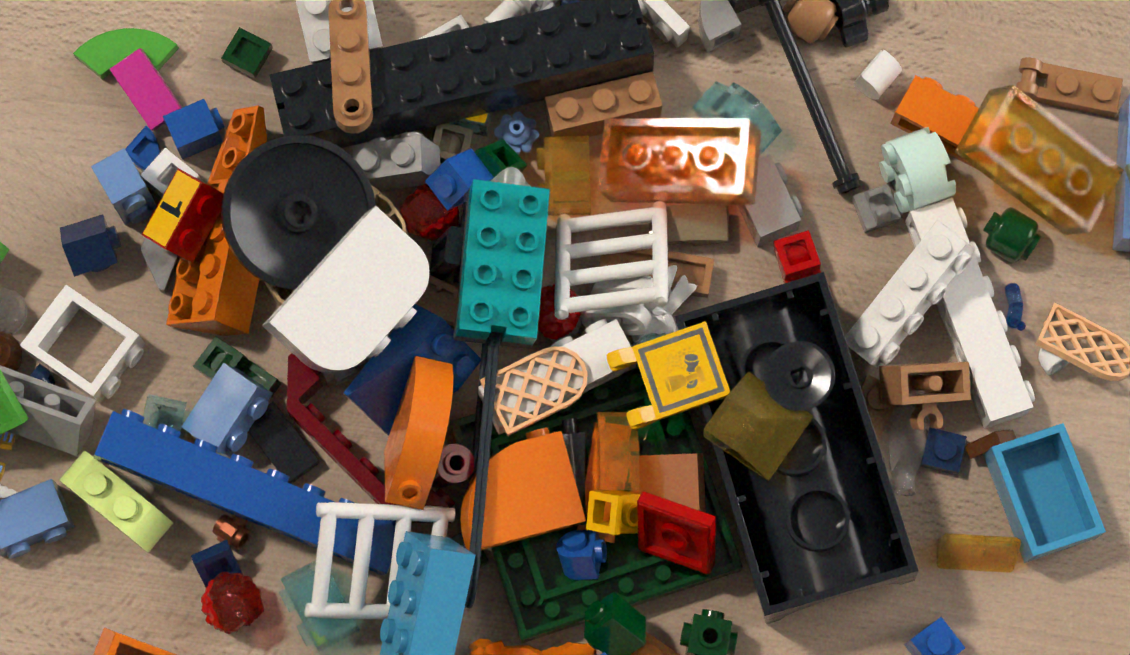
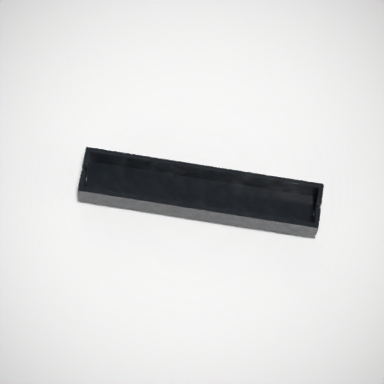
M584 0L371 50L369 52L373 120L370 126L360 133L344 132L336 124L333 112L331 60L269 74L284 137L293 135L312 136L327 140L340 148L369 142L375 138H386L545 100L547 96L654 71V51L645 23L643 24V15L638 0ZM351 106L346 111L355 112L359 108Z

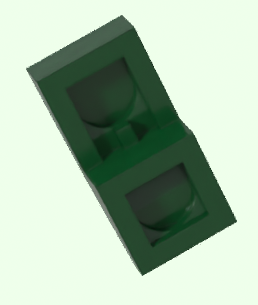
M216 336L193 365L197 371L212 381L221 365L226 363L241 370L273 393L271 397L281 385V382L276 377L248 360L244 354Z

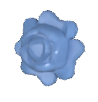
M519 111L515 112L512 117L508 114L503 115L500 125L494 130V135L499 140L504 139L518 155L521 150L525 153L530 152L533 142L539 138V132L534 129L536 121L526 118Z

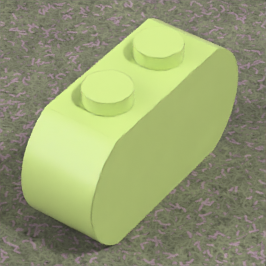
M85 450L59 479L68 489L147 553L150 552L173 524L160 510Z

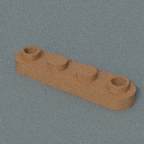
M332 0L329 4L328 14L334 117L337 126L344 132L360 133L366 130L373 120L366 5L364 0ZM346 7L353 8L349 12L342 11V9ZM351 106L359 108L355 112L346 111Z

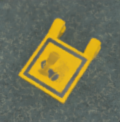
M706 321L607 354L608 364L614 372L625 369L635 363L638 364L652 405L627 412L628 423L634 430L672 415L731 396Z

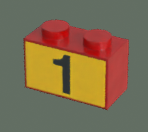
M178 168L141 235L193 263L221 212L223 192Z

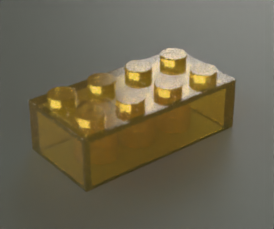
M1014 85L988 91L955 150L957 155L1064 235L1091 232L1124 171Z

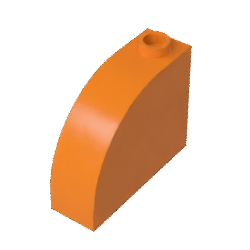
M415 356L384 450L385 502L424 510L440 461L449 422L453 394V364Z
M541 428L526 433V440L516 442L504 448L489 459L481 550L574 527L586 521L562 431L549 433L548 428ZM477 471L466 488L461 506V531L465 548L469 551Z

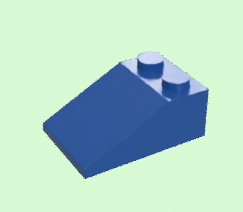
M417 304L412 306L417 312L403 328L399 327L397 330L394 329L388 336L391 339L389 344L378 356H373L344 391V394L388 436L415 356L453 364V393L460 389L481 361V358L465 341L454 340V330L442 317Z

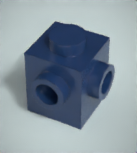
M103 214L60 227L62 247L74 277L87 272H101L108 269L111 265L118 263L116 248L121 247L119 235L115 226L108 227Z

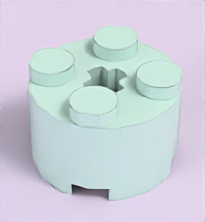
M929 127L889 140L881 145L884 161L879 162L880 171L886 183L892 182L896 191L894 193V200L902 214L954 197L956 193L955 180L948 181L946 175V165L951 163L938 134L936 132L930 133Z

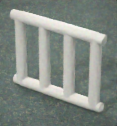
M657 201L653 204V207L583 217L570 218L567 214L558 216L556 225L554 293L555 317L557 319H566L569 313L652 302L658 307L667 305L668 240L667 212L664 202ZM652 222V233L571 244V233ZM652 249L653 260L570 270L571 259ZM653 275V287L570 298V286Z
M317 503L316 514L317 517H321L312 601L311 603H306L305 617L377 620L387 618L390 608L388 593L386 604L365 603L374 520H396L388 585L389 591L391 582L396 580L398 570L396 562L397 548L400 542H404L405 532L411 531L412 521L433 522L431 535L447 537L448 522L454 521L455 509L425 506L424 510L390 504ZM337 518L359 519L349 603H327Z

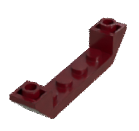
M291 353L288 356L287 412L290 418L376 504L397 505L385 502V486L375 477L379 470L365 456L358 460L349 451L353 446L352 443L338 429L332 434L322 424L326 420L325 416L312 403L306 407L304 406L323 387L318 376L321 372L306 366ZM440 488L436 492L430 489L425 506L452 508L455 505L454 501ZM412 521V523H433L423 521Z

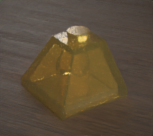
M748 372L727 395L704 428V437L769 481L814 416L806 410L793 411L783 408L770 397L764 382Z

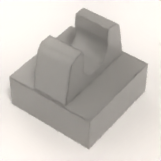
M888 184L853 195L852 202L864 233L897 223L901 219Z

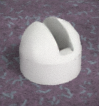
M1043 348L1039 351L1038 359L1047 375L1058 372L1069 363Z

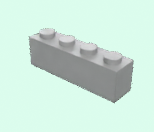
M0 365V370L29 418L22 425L8 432L77 456L93 430L96 400Z

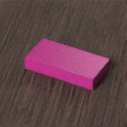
M137 49L110 68V71L150 130L155 131L166 123L163 118L164 115L182 108L143 49Z

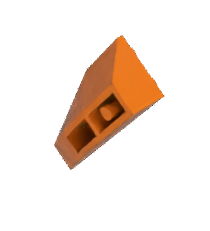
M257 105L234 110L207 182L208 185L224 193L227 181L239 162L248 153L267 142L263 107ZM221 212L193 263L180 257L176 267L174 290L168 305L169 313L166 325L170 327L222 336L249 334L260 279L247 271L233 255L224 236Z

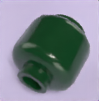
M1013 207L1007 208L1002 215L994 212L983 229L984 232L989 234L985 243L986 247L1010 263H1016L1020 259L1026 261L1042 236L1037 233L1039 230L1038 223Z

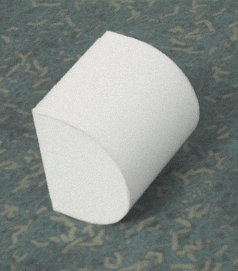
M881 50L853 82V86L867 97L877 100L901 73L902 68L893 56L886 50Z

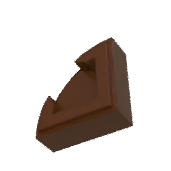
M1010 429L995 431L968 443L965 449L970 459L983 456L992 446L1014 440L1016 436L1014 431Z

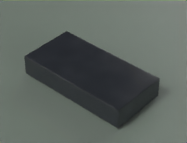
M451 226L433 243L429 275L444 280L460 265L464 228Z
M274 401L268 405L265 413L254 421L248 431L276 470L290 477L288 481L290 484L320 463Z

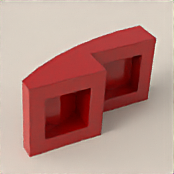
M809 230L773 241L784 284L821 273V262Z

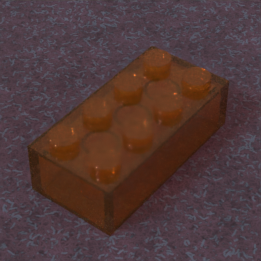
M605 118L597 191L611 202L655 203L662 201L664 203L755 205L761 131L749 119Z

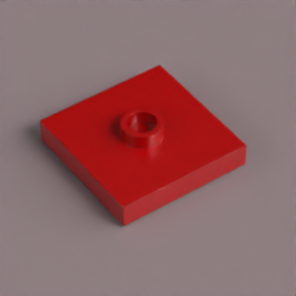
M643 491L637 500L638 549L705 574H710L715 566L716 516Z

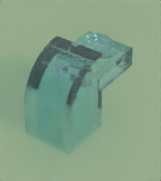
M716 81L692 107L698 117L722 127L734 147L758 158L782 132L769 110L753 94L735 82L728 87Z

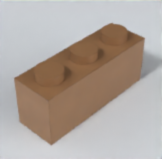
M653 71L545 97V115L553 145L661 118L663 106Z

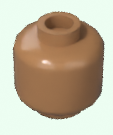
M788 0L783 8V11L788 14L786 18L792 33L807 43H814L817 39L823 42L839 18L835 15L836 5L831 0Z

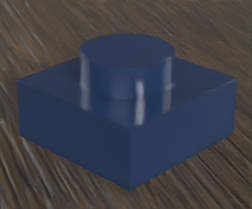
M929 427L920 467L957 475L960 471L967 436Z
M227 540L191 555L205 587L214 578H224L227 580L226 582H231L243 576L241 567Z

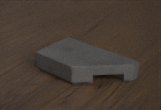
M145 237L140 250L160 292L166 294L180 256L162 248Z

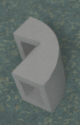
M701 0L698 25L706 52L708 53L739 38L742 24L729 1Z

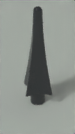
M577 418L562 420L563 438L586 519L580 525H585L587 523L585 499L586 432L579 433Z

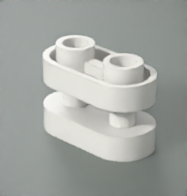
M651 276L596 282L591 295L653 287V278ZM652 302L583 311L580 320L587 328L603 319L607 323L617 319L625 335H642L646 332L651 320V314L648 310L655 309L656 305Z

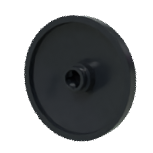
M293 135L268 141L248 153L239 162L230 175L224 189L221 203V220L228 246L239 263L247 271L270 285L295 290L367 211L376 206V202L368 177L350 154L327 140L312 136Z

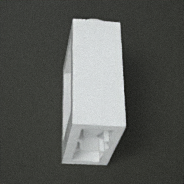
M65 285L20 346L32 358L100 404L105 397L107 399L111 398L121 384L119 378L127 367L133 368L139 362L144 353L142 347L145 342L139 334L68 285ZM79 309H82L124 338L123 342L92 383L47 353Z

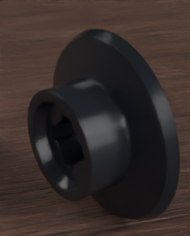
M794 341L782 345L771 354L765 365L764 384L768 394L778 405L789 410L805 411L817 407L825 401L834 386L835 370L829 355L822 348L810 342ZM804 370L808 381L795 385L792 378L793 373L796 374Z

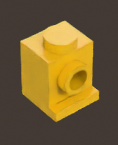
M623 490L589 491L586 530L611 535L638 533L637 500L641 494ZM605 502H611L609 521H603Z

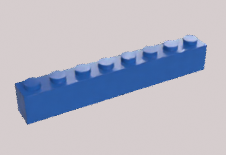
M123 409L121 414L115 411L112 412L94 453V459L317 549L321 517H317L316 505L317 503L334 502L324 498L326 491L304 483L303 488L288 483L290 478L288 475L268 468L267 473H263L252 468L254 462L243 456L232 454L229 459L216 453L218 447L209 442L196 439L193 444L180 439L181 432L170 426L159 424L156 429L143 423L145 417L133 411ZM344 498L339 500V503H355ZM337 518L333 556L354 564L359 519ZM374 520L369 570L379 575L387 574L391 564L396 520Z

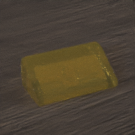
M945 533L937 540L936 565L940 569L1010 573L1015 568L1021 539L1016 537Z

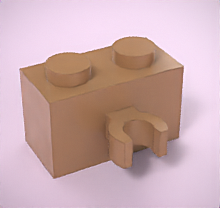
M946 361L879 366L881 404H915V410L910 417L912 429L924 430V417L926 415L930 419V428H942L943 416L940 410L937 409V402L971 400L969 362Z

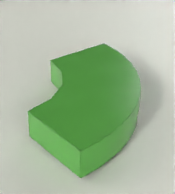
M123 28L93 37L81 45L73 54L76 59L103 80L112 73L110 68L139 48L144 50L156 70L159 71L179 47L175 42L159 33L145 29Z

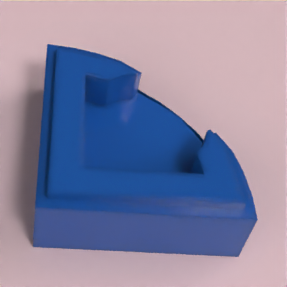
M147 126L141 130L125 149L134 165L142 172L161 153L155 135Z

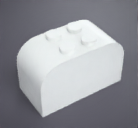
M374 206L356 222L262 326L301 362L314 370L336 372L352 368L361 363L367 356L369 358L378 356L391 341L386 335L393 328L395 330L399 327L403 328L416 314L417 310L412 306L423 295L429 281V264L426 255L413 239L377 206Z

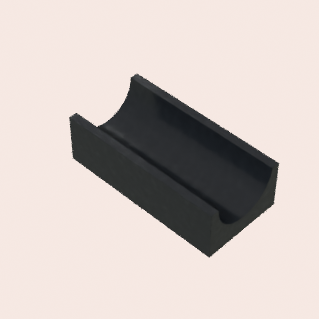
M818 273L674 316L678 330L706 321L731 392V396L700 407L766 624L779 621L794 612L841 596L880 586L902 585L915 581L919 570L825 273ZM794 341H806L822 348L829 355L835 370L834 386L829 396L817 407L805 411H793L781 407L770 397L764 384V369L771 354L782 345ZM804 370L792 375L795 385L808 381Z

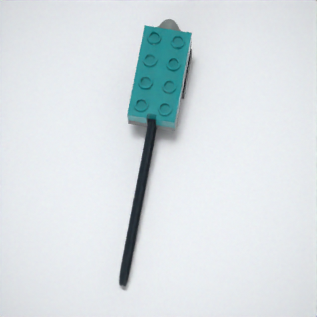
M514 167L505 168L491 181L473 179L467 194V202L463 203L459 217V227L464 228L460 265L454 270L453 282L459 283L454 340L482 343L478 386L481 385L480 379L485 377L483 403L477 393L472 448L474 469L470 475L471 480L477 471L470 551L476 556L465 608L469 609L472 608L475 601L479 577L499 346L531 349L538 333L550 189L531 187L520 170Z

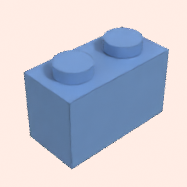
M125 148L91 166L125 225L130 222L134 224L147 219L152 214V210L157 207Z
M223 363L181 427L197 439L217 446L216 452L231 457L234 452L241 449L245 444L247 432L254 421L265 413L268 408V400L273 393L241 370Z
M49 479L0 500V555L2 557L8 555V558L12 559L22 556L31 551V545L43 540L45 543L58 541L67 536V530L75 527L61 489L54 480Z

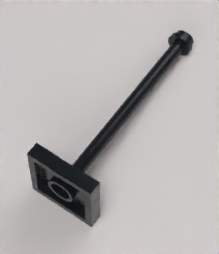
M728 0L735 13L758 5L766 6L837 178L832 183L833 188L837 189L839 195L860 187L858 182L860 177L858 173H850L780 1Z

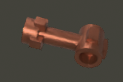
M227 514L222 515L217 520L212 530V533L218 536L216 538L218 541L227 540L230 547H234L237 550H240L247 543L251 535V531L245 527L249 521L237 516L231 518Z

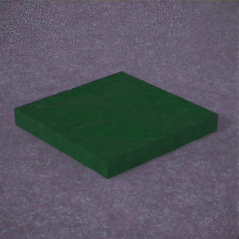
M638 364L636 368L583 393L577 401L566 409L545 417L507 436L506 432L499 435L492 423L489 459L504 448L516 442L526 440V433L548 428L549 433L562 431L563 434L562 420L577 418L579 433L586 432V473L594 422L631 428L626 417L627 412L652 405ZM688 410L658 420L645 427L633 429L628 456L703 453ZM476 413L450 421L456 444L465 446L471 453ZM704 455L706 513L716 516L715 566L710 574H705L639 550L638 533L615 535L614 543L606 542L607 560L605 563H601L598 579L573 580L565 576L556 548L557 542L566 533L576 530L577 526L491 548L521 643L585 623V611H587L589 606L597 600L601 601L613 591L634 607L742 570L743 566ZM627 462L623 491L630 492L629 465Z

